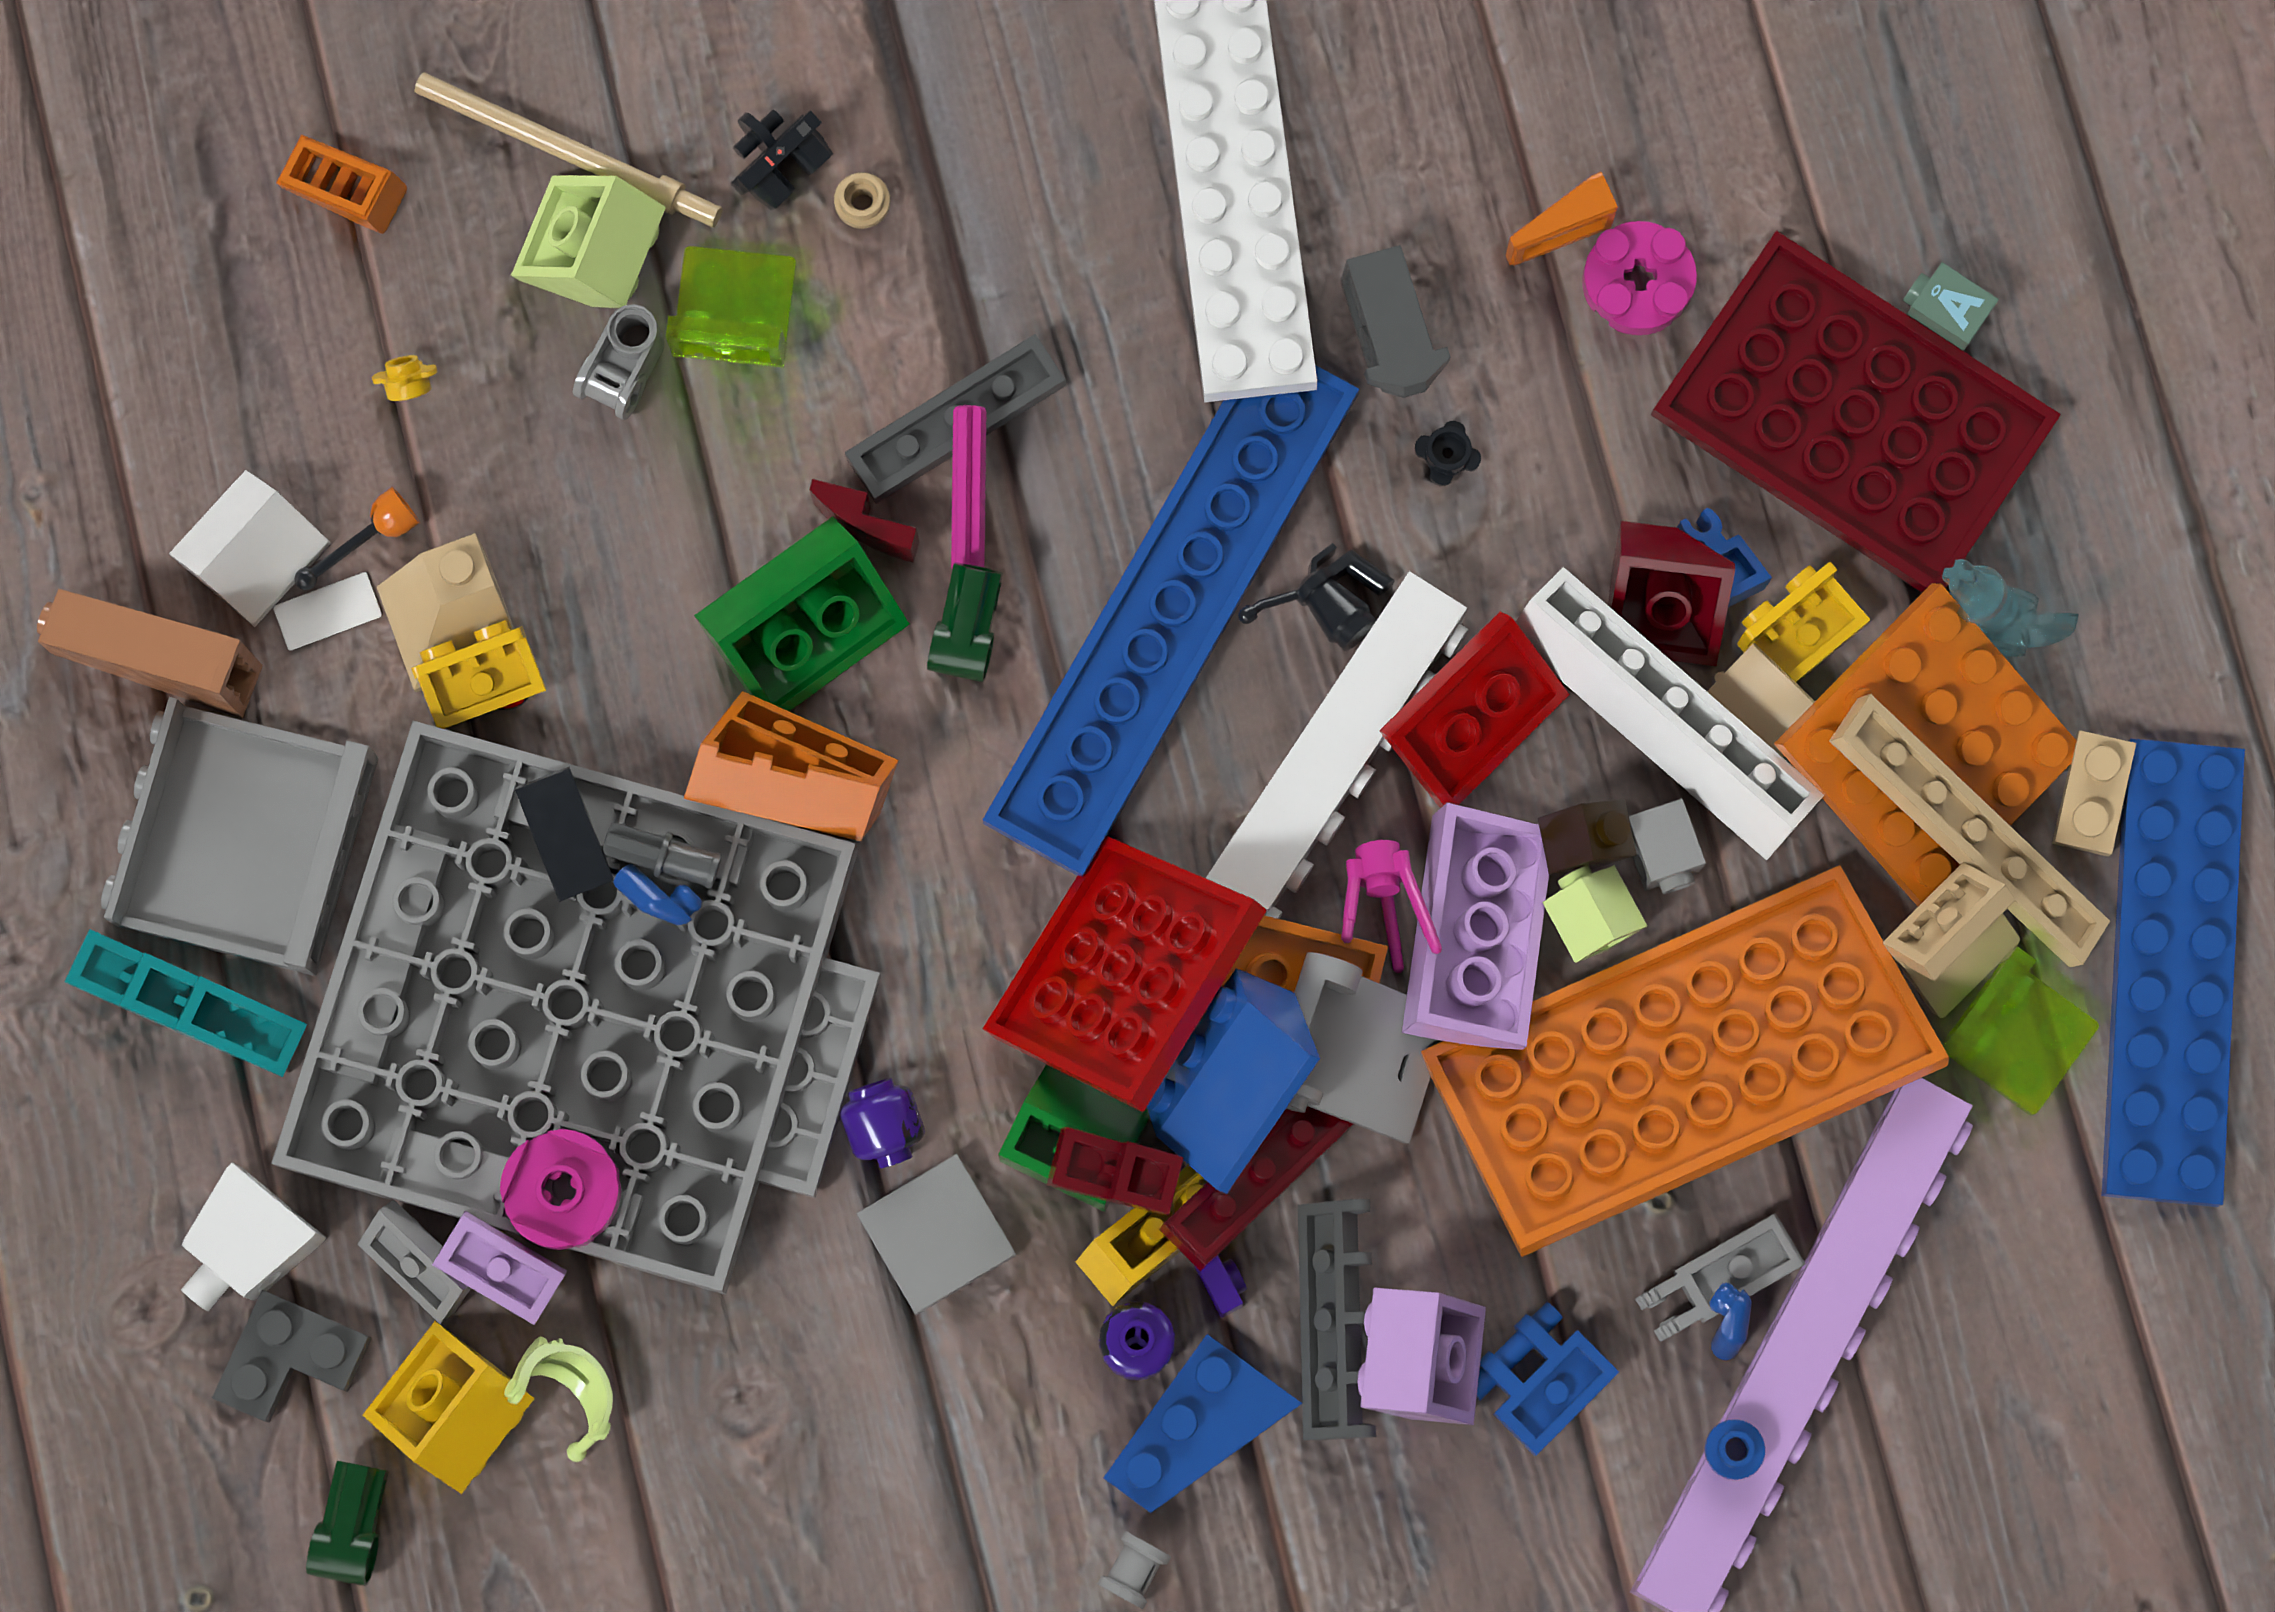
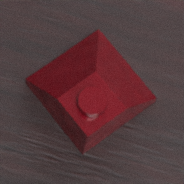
M1620 521L1611 573L1608 606L1671 661L1717 666L1735 574V563L1677 527Z

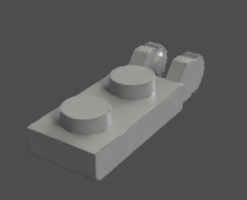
M1775 1213L1673 1272L1674 1276L1635 1299L1641 1310L1660 1304L1666 1300L1668 1295L1680 1288L1684 1291L1693 1308L1680 1316L1674 1315L1660 1323L1659 1328L1654 1330L1659 1341L1662 1342L1699 1320L1704 1323L1718 1315L1719 1313L1711 1310L1709 1302L1722 1283H1730L1740 1292L1744 1289L1751 1296L1804 1266L1805 1262Z

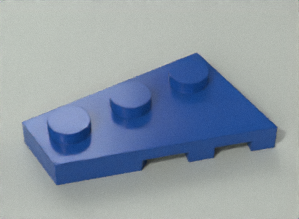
M1206 1334L1103 1479L1149 1513H1152L1302 1405V1403Z

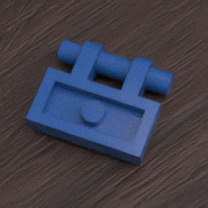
M1545 1302L1531 1317L1525 1314L1514 1325L1516 1332L1494 1354L1488 1351L1480 1359L1476 1397L1481 1401L1496 1385L1509 1397L1493 1415L1534 1456H1537L1619 1373L1578 1330L1560 1346L1548 1333L1563 1317L1548 1302ZM1534 1348L1546 1361L1522 1383L1511 1370Z

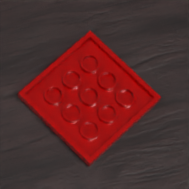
M1106 836L1084 876L1077 875L982 1029L996 1040L1144 1112L1267 909L1253 898Z

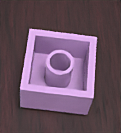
M1374 1288L1372 1303L1368 1305L1364 1318L1368 1344L1366 1362L1361 1365L1358 1374V1390L1362 1396L1361 1408L1413 1420L1474 1425L1486 1307L1441 1293Z

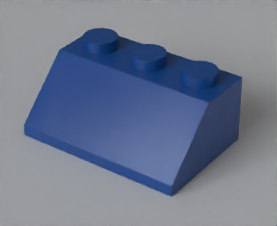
M1236 968L1226 984L1217 991L1207 1008V1012L1190 1035L1147 1106L1156 1136L1178 1156L1184 1157L1183 1160L1215 1189L1226 1194L1320 1060L1294 992Z

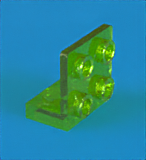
M686 247L676 316L668 315L665 337L672 356L784 368L797 266L795 258L792 256L704 247Z
M2017 946L2001 960L1941 1044L1951 1059L2025 1113L2032 1116L2039 1112L2098 1030L2099 1023L2031 974L2029 970L2037 960Z

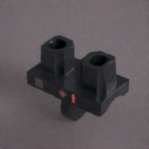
M774 109L761 121L747 112L738 119V124L746 135L733 146L735 152L742 159H745L757 147L762 151L754 161L730 182L740 195L750 192L755 199L772 211L796 190L776 168L783 159L790 154L808 175H811L833 155L823 136L816 130L822 122L811 110L806 115H801L776 140L772 133L784 120Z

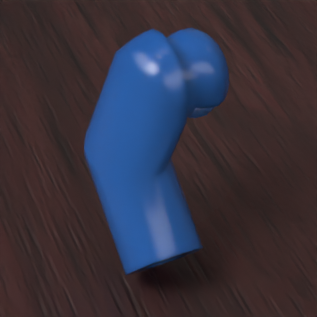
M633 864L623 867L614 878V886L641 912L677 926L692 921L690 916L702 906V900L687 885H678L674 892L668 896Z
M1726 1282L1720 1285L1709 1302L1712 1311L1724 1316L1711 1341L1713 1354L1722 1360L1733 1359L1747 1339L1752 1306L1750 1296L1744 1289L1740 1292L1732 1284Z

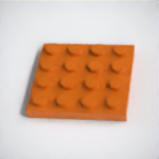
M1931 583L1774 743L1788 761L1824 794L1822 799L1917 907L1960 864L1829 742L1856 700L1872 694L2010 826L2071 764L2077 741L1942 584Z

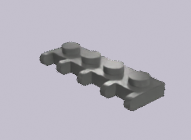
M1348 1199L1298 1205L1303 1440L1324 1441L1376 1438V1425L1363 1423L1362 1396L1358 1390V1374L1361 1367L1360 1325H1364L1366 1311H1360L1359 1266L1372 1265L1371 1252H1358V1214L1370 1212V1199Z

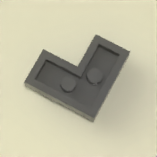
M262 1290L212 1399L269 1423L294 1369L348 1392L372 1338Z

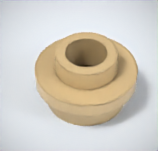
M855 173L843 179L836 188L834 205L838 216L847 225L860 229L870 228L879 224L886 217L890 208V195L885 183L877 176L870 173ZM860 195H867L873 200L872 205L865 210L856 209L852 202Z

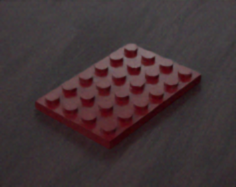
M1776 230L1654 407L1651 416L1923 593L1931 583L1942 584L1944 587L1947 586L2061 414Z

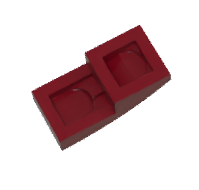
M812 479L809 490L813 504L826 518L829 519L833 516L856 540L892 557L914 563L919 545L917 528L868 516L871 506L867 492Z
M1063 1127L1060 1131L1047 1185L1137 1209L1169 1215L1184 1157L1129 1141L1119 1142L1070 1127Z

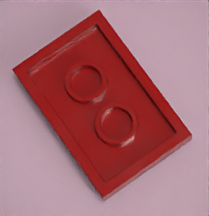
M1500 611L1379 731L1440 808L1446 803L1459 805L1570 694L1515 620Z

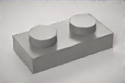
M392 1200L378 1211L357 1243L439 1324L456 1312L471 1289L469 1286L432 1265L443 1246L395 1200Z

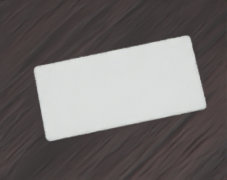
M366 572L273 607L289 651L382 616Z

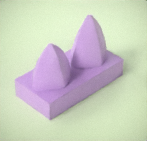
M464 1211L432 1264L533 1325L537 1322L567 1271L467 1211Z

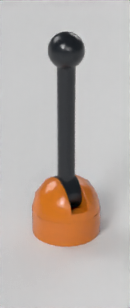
M392 486L372 504L370 513L371 524L312 568L299 569L294 577L295 584L302 590L312 589L317 583V577L375 534L380 533L389 537H398L420 523L418 517L400 493Z

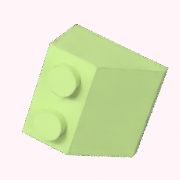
M552 175L511 276L524 283L591 307L621 308L627 304L637 289L639 272L648 250L658 238L659 223L666 207L617 176Z

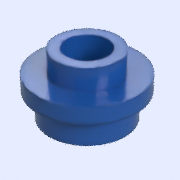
M1738 1419L1727 1420L1719 1423L1709 1432L1704 1447L1705 1457L1711 1469L1719 1476L1730 1480H1741L1750 1477L1761 1467L1765 1457V1443L1760 1432L1752 1424ZM1731 1438L1742 1440L1746 1446V1454L1740 1461L1731 1460L1725 1452L1726 1443Z

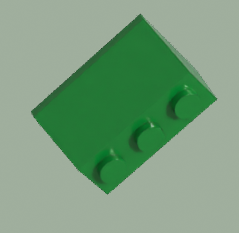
M833 516L694 615L721 657L747 692L787 711L795 708L910 625L858 541Z

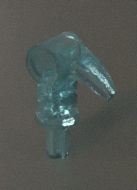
M1957 559L1953 568H1945L1942 573V580L1949 585L1950 594L1960 605L1957 614L1967 622L1976 623L2003 656H2025L2027 648L2055 644L2069 637L2076 629L2079 614L2037 611L2039 598L2036 595L2022 589L2009 587L2005 579L1989 566H1973L1968 560Z

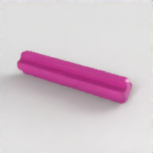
M960 405L953 410L952 569L955 562L985 567L987 411L982 406Z

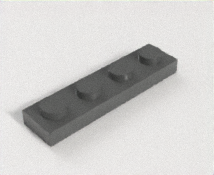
M1036 334L847 450L844 452L845 457L875 504L953 457V410L955 407L960 405L985 407L987 411L986 435L1065 387L1066 379Z

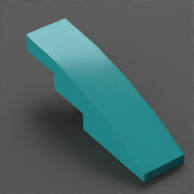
M91 929L88 930L64 980L66 984L280 1077L284 1076L307 1026L306 1023L204 977L196 976L150 954L142 953Z

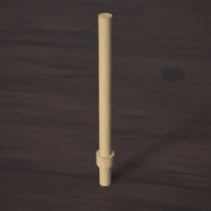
M422 73L416 82L415 93L598 176H617L665 206L664 212L670 215L677 211L713 228L721 217L723 210L721 206L685 191V184L666 175L656 178L427 73Z

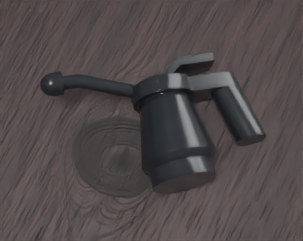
M1332 543L1312 558L1308 567V575L1302 580L1297 590L1259 600L1252 606L1246 605L1239 611L1238 617L1243 624H1250L1258 618L1257 614L1263 609L1297 600L1302 606H1308L1329 642L1337 643L1343 651H1348L1367 636L1377 619L1370 613V606L1336 581L1347 573L1380 596L1394 584L1395 580L1353 550L1345 553L1330 566L1316 571L1319 566L1334 556L1337 547Z

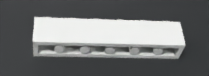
M1564 567L1528 602L1515 621L1558 679L1764 859L1768 860L1823 798L1824 794L1797 769Z

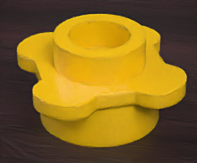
M407 355L387 361L385 363L386 371L378 372L371 378L373 384H384L388 400L403 401L428 393L432 389L429 377L435 375L438 370L436 365H425L421 360H418L417 356Z

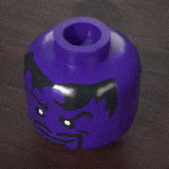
M887 1078L850 1091L848 1093L850 1102L842 1107L840 1117L854 1156L860 1160L877 1159L879 1168H886L912 1158L910 1146L918 1143L924 1137L925 1128L910 1088L903 1085L895 1086L892 1078Z
M1131 1301L1117 1306L1106 1316L1100 1328L1099 1348L1104 1362L1115 1374L1126 1379L1144 1380L1156 1376L1168 1365L1174 1353L1175 1333L1170 1319L1161 1309L1147 1302ZM1135 1328L1134 1337L1125 1340L1127 1333ZM1141 1329L1148 1334V1343L1140 1338ZM1137 1343L1143 1349L1134 1350L1129 1346Z

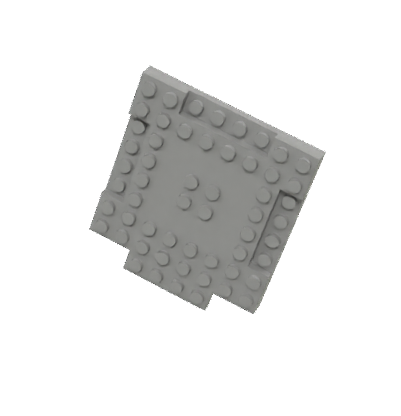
M412 721L271 1164L284 1170L386 1199L398 1200L457 1218H461L464 1211H467L496 1229L521 1235L507 1216L500 1193L501 1176L507 1160L518 1146L527 1140L531 1141L538 1135L547 1134L548 1131L557 1129L577 1131L597 1141L618 1167L621 1198L618 1210L604 1232L596 1236L586 1246L567 1249L726 1295L759 1183L816 1198L881 975L878 972L827 958L857 858L858 849L856 844L773 820L686 800L683 795ZM570 767L602 850L608 829L612 823H620L665 837L667 832L673 834V840L713 853H721L722 859L712 889L662 873L660 878L654 877V870L635 865L668 896L674 892L678 885H687L702 900L701 908L690 916L692 921L677 926L641 912L614 886V881L559 902L515 788ZM605 855L614 878L623 867L631 864ZM563 1173L559 1181L548 1180L545 1190L552 1194L550 1204L560 1206L564 1199L572 1200L575 1197L577 1190L570 1185L572 1179L570 1174Z

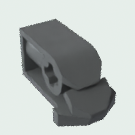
M1401 245L1347 259L1341 277V285L1368 367L1364 373L1367 384L1380 388L1383 393L1402 398L1426 392L1448 364L1451 357L1448 347L1437 350L1433 349Z

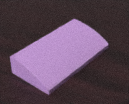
M1446 803L1432 815L1421 894L1435 926L1442 951L1439 954L1431 952L1417 920L1402 1033L1482 1047L1519 1050L1527 1047L1545 910L1542 902L1546 900L1549 880L1538 824L1451 803Z

